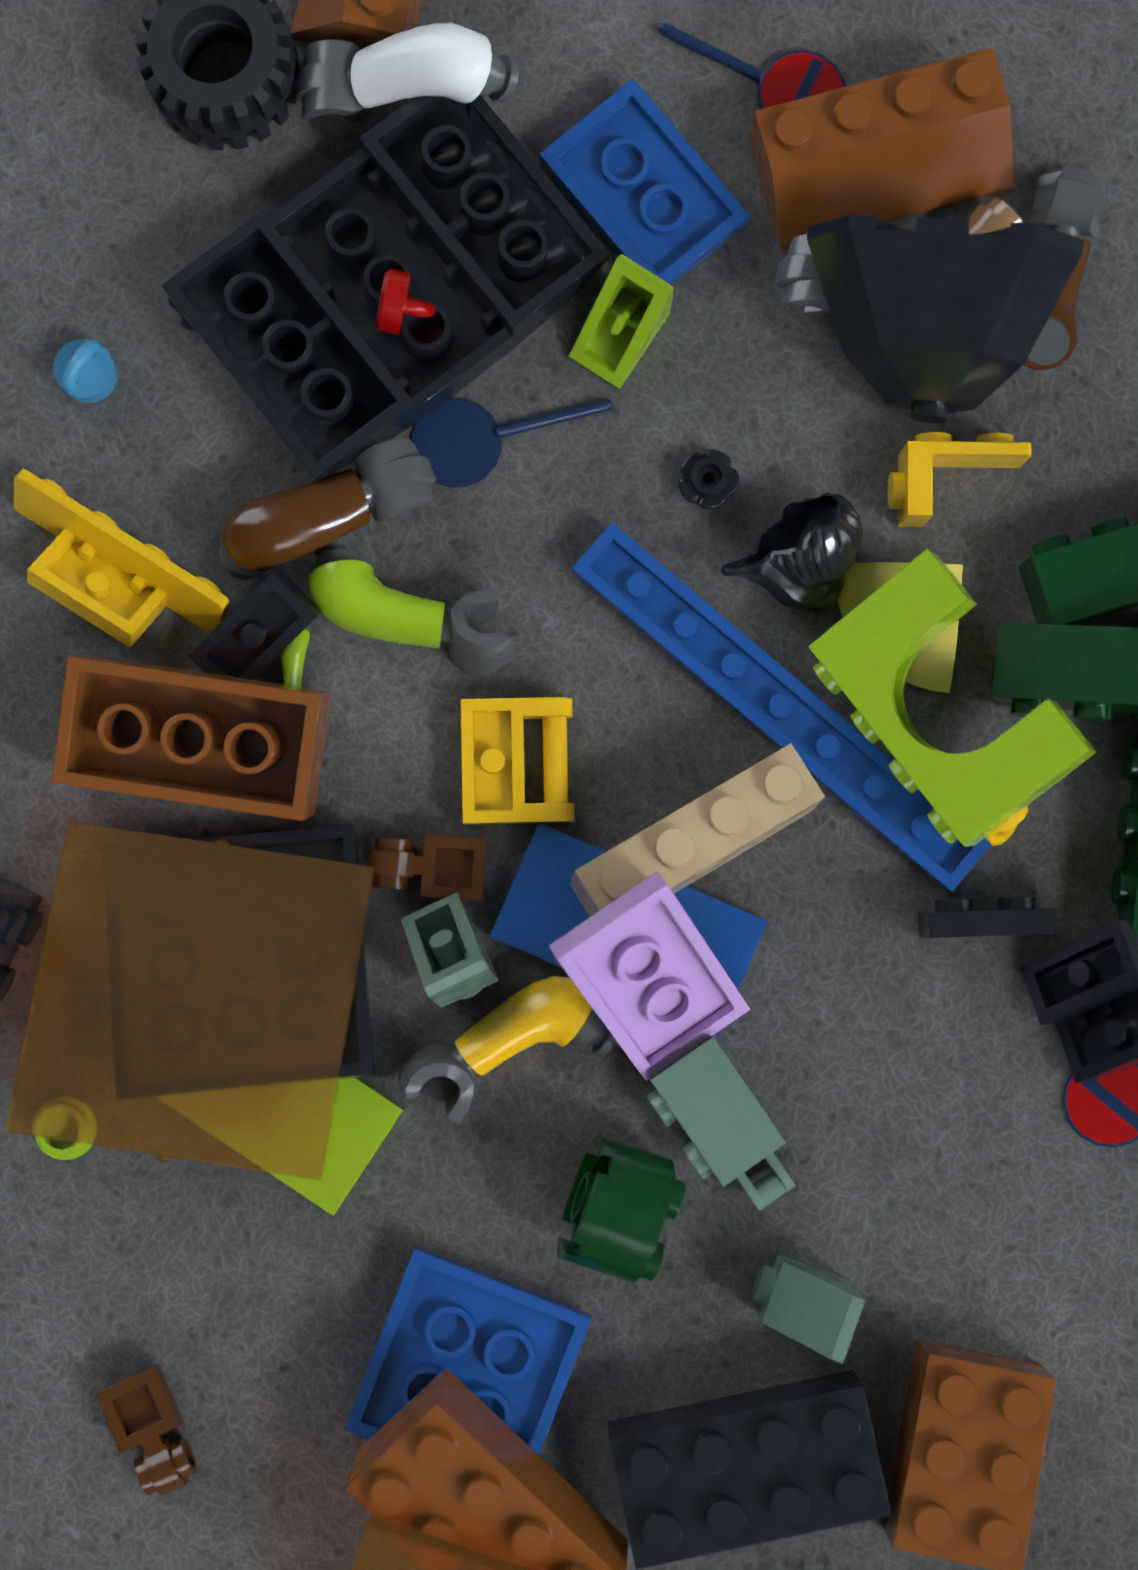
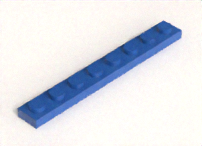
M613 522L572 567V573L779 750L792 744L812 777L947 893L952 892L990 848L992 844L985 838L977 845L964 847L958 839L952 844L948 843L927 816L934 809L919 789L913 794L905 789L889 768L888 764L893 761L890 757L872 744L864 735Z

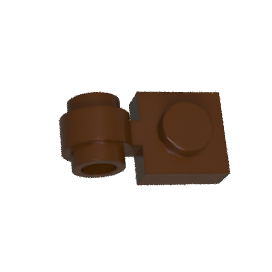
M425 834L423 856H418V853L412 852L413 840L375 837V850L368 849L366 874L373 875L372 887L409 890L410 877L416 878V875H422L420 897L443 899L458 892L461 900L483 901L488 839Z
M159 1363L99 1390L95 1396L120 1454L140 1444L143 1448L142 1456L134 1460V1468L144 1492L147 1495L158 1492L164 1496L187 1485L188 1477L197 1473V1464L191 1447L184 1437L173 1440L170 1436L165 1437L164 1433L180 1426L183 1419Z

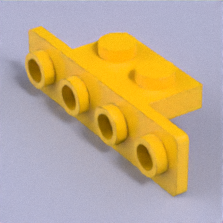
M22 469L14 477V509L19 514L56 536V539L27 569L28 584L129 648L132 647L165 607H168L208 634L227 616L229 599L210 580L200 576H193L171 562L169 557L158 547L152 544H143L119 529L117 524L106 514L99 511L92 512L73 500L54 481L46 478L40 479L26 469Z

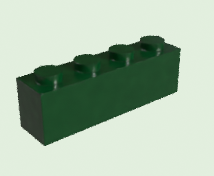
M1123 516L1092 527L1091 533L1093 537L1071 543L1068 534L1033 545L1034 555L1030 556L1018 567L1037 624L1078 625L1138 606V523L1129 525L1127 516Z
M999 623L992 697L1005 706H1011L1010 715L1024 718L1044 701L1051 699L1057 702L1063 710H1073V719L1089 722H1110L1112 720V712L1136 713L1138 722V628Z

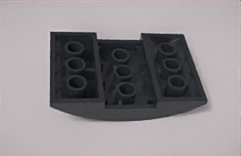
M421 96L412 98L359 138L361 148L288 203L267 218L260 211L161 284L164 292L315 481L355 462V458L373 445L393 439L430 414L447 399L453 397L540 327L610 259L608 250L481 96L465 104L446 97ZM389 268L411 273L407 295L428 300L436 307L435 314L430 318L403 314L399 336L380 332L375 327L385 271H389Z

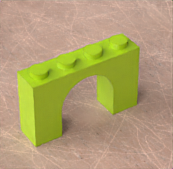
M926 549L808 647L819 660L813 666V670L822 683L834 695H838L843 691L857 709L850 717L860 732L872 744L881 740L894 756L895 760L888 765L898 781L911 794L919 789L934 809L927 816L941 836L950 844L958 839L964 847L975 846L1096 753V750L1058 703L1051 699L1044 701L996 740L975 751L947 753L935 748L918 734L908 717L904 701V686L909 668L924 647L977 605L941 558L929 549Z

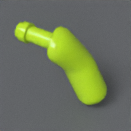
M307 628L280 653V663L284 682L281 684L302 687L304 659L310 640V632Z

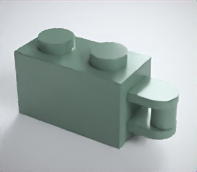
M713 1036L650 1078L656 1089L646 1097L667 1127L679 1121L692 1140L682 1149L703 1180L714 1173L724 1187L737 1178L759 1211L796 1186L773 1153L786 1144L785 1140ZM765 1158L773 1171L752 1184L744 1172Z

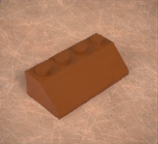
M993 47L754 111L748 139L781 252L789 250L793 237L807 234L808 226L846 215L877 216L880 221L890 223L1013 190L1014 188L1010 102Z

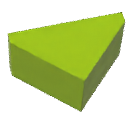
M621 254L617 257L569 357L620 389L669 316L674 287Z

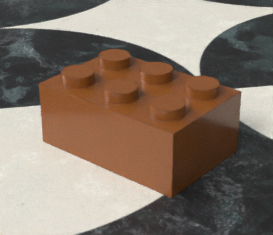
M917 1339L888 1494L892 1516L884 1517L882 1527L894 1550L992 1570L1024 1569L1057 1379L1041 1364Z

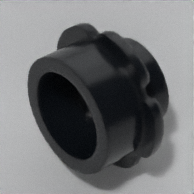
M710 449L705 454L699 452L692 453L684 460L680 468L683 474L679 480V489L682 496L689 503H695L702 509L713 510L722 507L726 503V498L734 495L739 485L738 471L732 469L729 456L719 450ZM705 474H712L714 476L712 484L704 483L703 476Z

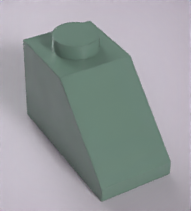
M458 892L401 918L423 987L429 998L441 1008L459 999L470 998L479 993L483 988L499 981L484 943Z
M777 1252L772 1267L763 1264L760 1268L751 1295V1301L759 1303L756 1312L761 1323L823 1356L843 1364L865 1303V1299L849 1279Z

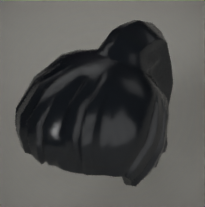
M827 492L819 497L805 498L799 502H790L783 509L781 520L771 528H768L765 534L761 535L754 553L740 560L724 564L720 572L724 576L744 577L757 583L785 606L803 612L823 611L839 599L845 583V574L849 571L859 553L863 538L861 517L855 511L851 502L841 494Z

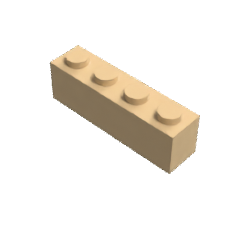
M789 744L576 869L571 878L570 885L590 917L657 871L674 894L809 814L825 796L793 745Z

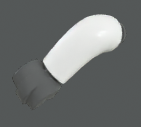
M452 22L435 23L408 29L363 49H360L353 42L344 40H322L309 44L305 49L304 67L298 71L297 99L302 102V118H316L326 114L343 115L345 120L358 122L369 114V108L421 96L446 97L464 104L472 102L478 96H489L493 101L502 103L511 98L516 89L519 78V64L514 57L506 54L499 55L496 51L491 50V44L485 35Z

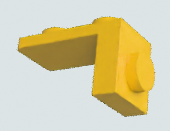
M927 432L916 435L915 441H907L899 453L898 472H890L888 480L889 509H898V527H923L933 516V467L1021 468L1032 456L1031 443L1014 442V436L1008 433L982 434L976 437V442L952 441V435L944 432Z

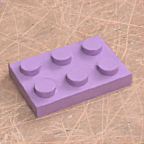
M658 871L549 945L557 961L646 1081L751 1010Z

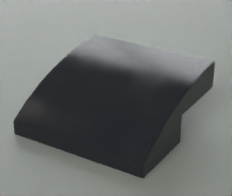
M1117 920L1020 966L1040 1025H1056L1076 1084L1093 1082L1138 1063V935L1126 920Z

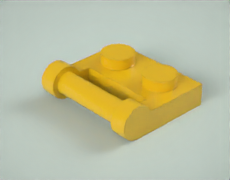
M572 698L461 699L462 815L464 825L575 822V803H569L567 719L573 718ZM524 719H542L544 803H525Z

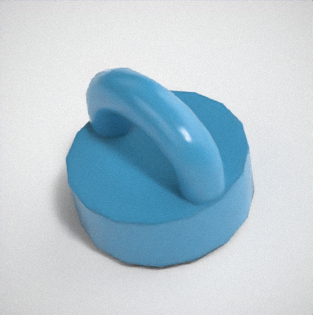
M76 339L65 344L58 351L53 363V375L58 386L71 399L81 403H96L105 399L114 390L118 380V367L114 357L101 343L94 339Z

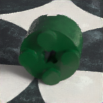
M597 1135L592 1142L598 1149L599 1154L595 1156L585 1153L565 1205L562 1220L573 1223L570 1240L558 1237L557 1256L559 1259L631 1283H635L640 1277L652 1281L658 1273L663 1258L664 1244L658 1242L665 1219L674 1220L684 1199L686 1184L675 1179L676 1171L674 1170L672 1159L602 1135Z

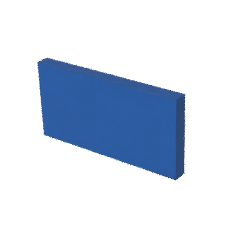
M539 822L489 937L563 968L549 945L590 918L570 885L571 878L576 869L607 851ZM688 886L674 893L737 990H739L768 921ZM720 1030L719 1032H717L715 1035L719 1036L720 1033H721V1030Z

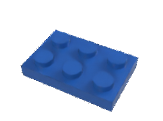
M631 79L539 153L540 164L618 256L623 254L670 285H674L749 223L750 215L634 79Z

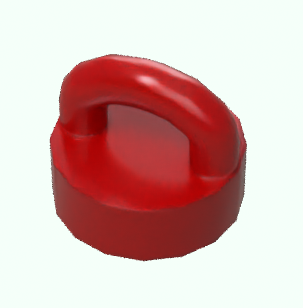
M389 268V271H385L375 324L378 331L399 336L403 314L422 318H430L435 314L436 307L432 302L407 295L411 273Z

